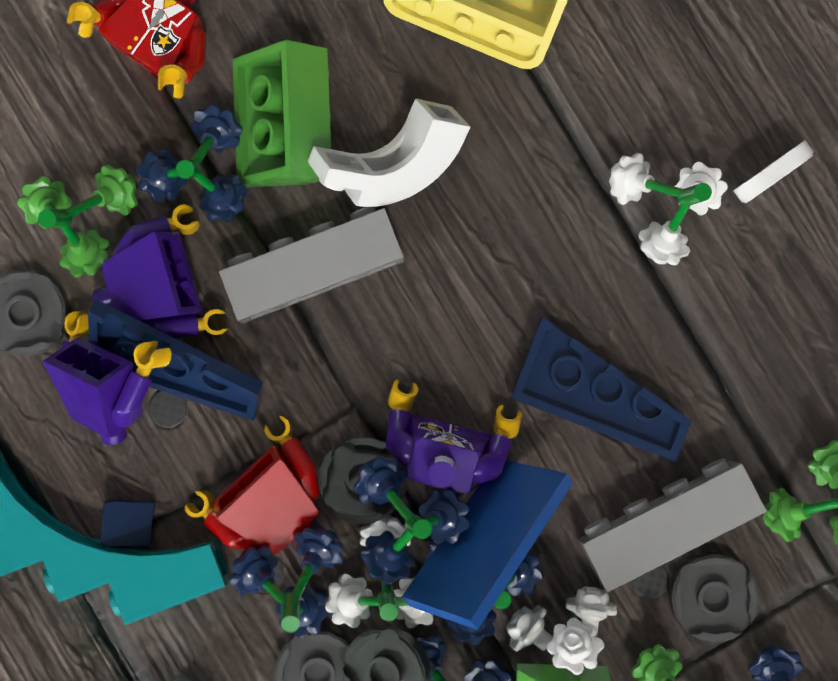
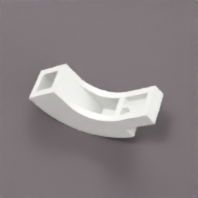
M415 98L403 128L384 147L370 153L354 154L313 146L308 163L324 186L336 191L345 190L356 206L377 207L389 205L413 196L434 182L458 154L470 126L452 106Z

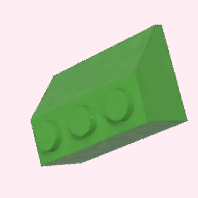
M284 40L232 59L235 121L243 127L242 133L238 136L240 143L236 147V172L241 178V184H244L246 187L306 185L319 182V177L309 165L308 159L313 146L331 149L327 48Z

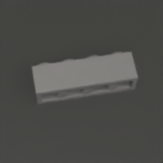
M365 207L351 213V221L335 227L333 221L326 222L309 230L310 237L294 242L293 237L284 238L268 245L270 252L254 258L252 253H245L228 260L229 268L219 271L237 321L241 323L249 322L403 263L404 257L385 208L376 211L374 207Z
M725 458L716 460L701 469L702 476L690 482L686 478H682L665 486L662 489L663 496L651 502H648L647 498L639 499L623 508L625 515L609 522L608 518H602L584 528L586 535L578 538V541L603 589L608 593L767 512L743 464L734 461L727 463Z

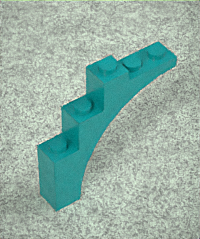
M0 451V577L43 561L45 565L43 570L45 585L51 594L55 593L58 603L109 583L111 591L108 592L110 606L116 616L121 615L124 625L225 587L229 583L230 572L217 539L186 548L143 550L101 545L100 540L85 536L58 521L33 500L10 471Z

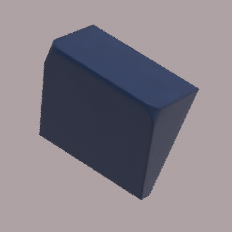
M109 499L105 501L100 544L104 546H151L155 502Z

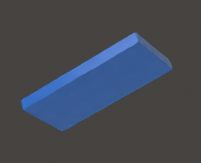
M506 460L501 474L494 480L480 483L467 502L469 512L465 517L470 520L471 526L469 529L464 530L460 534L458 542L452 544L445 540L437 545L403 594L402 598L410 607L478 630L573 483L568 474Z

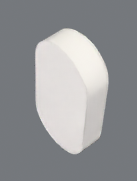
M804 140L733 190L742 203L749 202L814 156L813 149Z

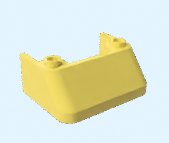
M383 0L391 14L402 20L518 68L531 69L537 67L543 61L568 0Z

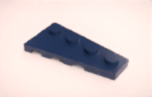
M97 299L94 301L88 311L90 343L131 361L134 370L138 368L134 361V350L139 344L158 341L155 350L161 348H169L171 350L170 363L165 367L152 369L149 376L153 380L149 387L245 419L255 420L260 408L264 382Z
M543 316L540 318L510 398L676 462L691 420L647 389L632 381L616 367L595 355L576 339L571 338L555 327Z

